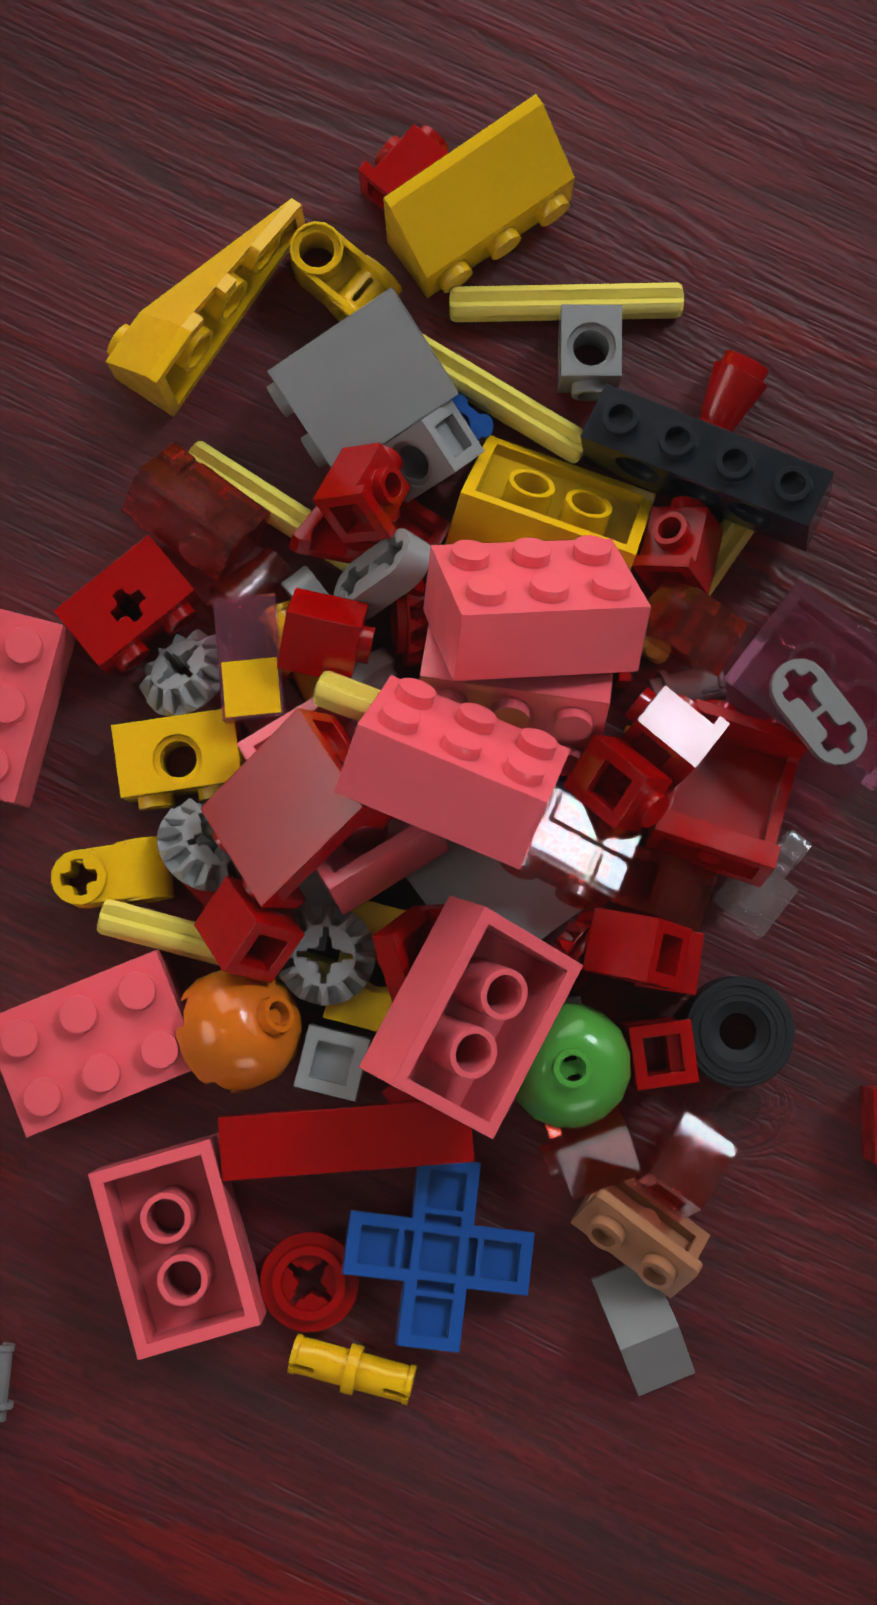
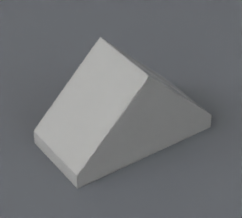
M622 1265L591 1278L638 1396L695 1373L681 1330L664 1293L644 1283L639 1275L627 1265Z

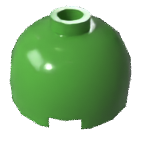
M564 1003L518 1090L515 1100L534 1119L556 1128H582L605 1118L622 1100L631 1078L630 1050L621 1030L599 1010L581 1003ZM573 1055L576 1057L573 1060L564 1061L568 1056ZM579 1074L580 1076L575 1080H570L568 1078L569 1076Z

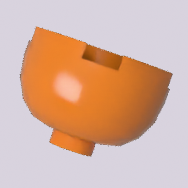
M220 970L196 979L183 993L181 1001H187L183 1011L184 1026L176 1029V1038L184 1061L201 1082L205 1084L215 1082L224 1089L231 1090L230 1093L239 1094L273 1081L281 1076L293 1062L303 1036L302 1016L294 995L285 983L277 977L272 983Z

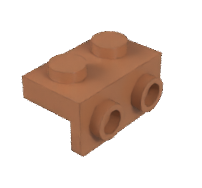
M612 1160L601 1170L570 1222L586 1234L594 1245L610 1252L635 1271L644 1283L660 1290L670 1299L698 1276L703 1266L698 1258L710 1237V1234Z

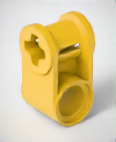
M313 221L303 224L295 231L290 240L289 251L295 280L301 287L325 305L339 322L391 287L394 288L397 295L402 292L398 281L383 265L370 256L365 255L336 231L334 227L325 222ZM314 248H323L333 256L332 260L322 267H311L304 263L302 257L307 251Z
M157 836L119 841L113 843V845L73 850L63 854L56 861L51 871V883L54 892L61 900L79 908L91 909L102 907L105 900L108 899L135 905L158 902L175 897L172 873L167 869L160 857ZM84 865L85 869L97 874V881L87 884V894L84 895L81 890L69 886L70 878L79 876V866Z

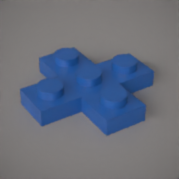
M479 1162L416 1166L410 1217L349 1210L341 1273L402 1281L395 1338L397 1346L459 1353L467 1289L528 1296L535 1233L474 1225L481 1163Z

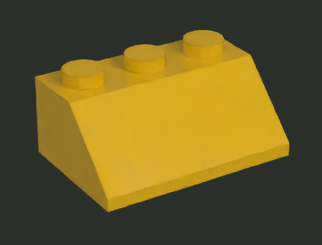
M536 94L383 198L387 243L427 298L441 289L444 293H449L453 287L461 286L472 275L473 270L471 268L489 256L493 260L502 258L519 244L522 233L537 223L542 227L552 224L570 207L569 201L572 198L575 177L545 107Z
M492 435L486 439L483 445L485 451L478 455L460 492L445 545L454 544L460 540H475L481 543H504L530 537L543 541L576 540L581 536L592 535L604 539H612L629 570L631 569L656 496L655 493Z

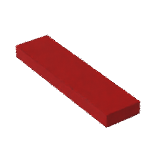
M420 1100L223 1115L218 1117L222 1181L475 1162L472 1128Z

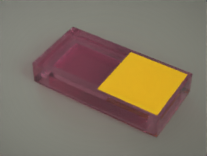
M275 593L213 599L223 722L225 724L280 718L287 712L283 669L277 668L281 642Z

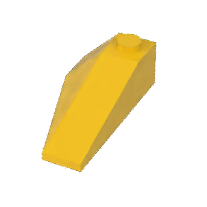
M292 198L140 311L130 326L128 324L122 325L113 335L107 348L109 357L106 363L115 379L174 417L289 252L290 240L299 227L305 224L302 204Z

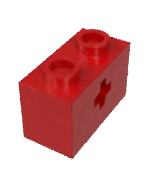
M148 534L56 608L54 612L96 664L110 676L118 669L121 673H126L140 664L150 653L147 645L164 631L168 635H173L183 629L196 616L197 612L194 610V607L202 600ZM131 599L139 605V609L143 613L141 618L135 622L126 616L127 613L123 608V605Z

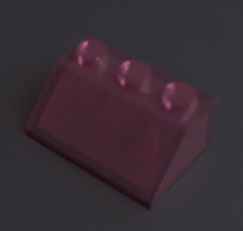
M798 580L760 627L723 677V680L797 736L774 706L769 696V682L777 668L792 659L804 658L815 662L825 671L857 712L867 729V743L861 755L848 764L836 766L867 790L873 792L877 786V638L801 580ZM791 671L788 672L784 677L788 681L789 686L782 692L785 699L790 702L793 699L800 698L813 712L818 708V705L808 693V688L814 683L812 677L808 674L796 677ZM822 713L817 719L828 735L821 742L823 748L826 751L839 748L843 753H846L850 749L846 741L848 735L852 733L850 726L843 724L836 727Z

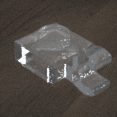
M787 830L776 844L780 845L781 849L775 870L761 887L729 877L711 900L760 938H763L799 891L785 877L801 861L812 844L794 830Z

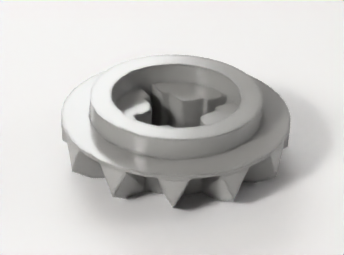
M199 629L193 631L188 638L176 634L172 645L166 649L157 648V659L143 666L146 678L141 682L139 688L147 699V704L158 714L177 716L191 713L209 702L222 688L221 662H231L230 653L216 634L208 636ZM185 666L190 668L189 670L193 675L189 678L185 674L180 675L177 672Z
M189 798L181 806L175 809L171 808L162 820L157 833L158 851L167 869L178 880L192 888L214 892L226 876L239 880L243 877L230 856L219 846L213 854L207 845H191L202 831L207 839H213V829L200 809L204 804L196 803Z
M334 905L310 907L295 915L293 918L305 936L280 970V979L297 998L322 1006L341 1003L354 997L369 981L376 960V949L371 937L372 934L366 924L351 911L343 916L338 907ZM324 927H329L332 947L337 950H343V953L353 954V959H343L342 962L332 963L325 983L321 982L322 973L319 972L318 962L308 960V957H299V951H308L309 948L319 947L321 937H324Z

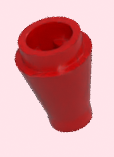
M726 350L722 360L714 361L699 419L733 432L768 388L764 381L769 373V369L744 354Z

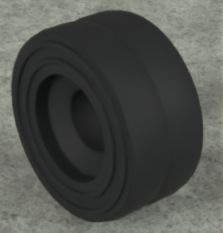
M726 976L709 981L697 989L696 995H692L689 998L681 1015V1019H691L698 1072L718 1084L733 1088L759 1085L775 1076L790 1057L795 1038V1027L791 1011L782 996L771 986L760 980L744 976ZM734 1013L745 1015L753 1025V1037L750 1043L741 1049H730L722 1042L719 1033L722 1021Z

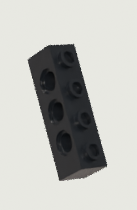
M607 383L580 436L585 464L672 499L678 496L696 498L702 501L706 507H709L713 515L805 552L831 498L834 471Z

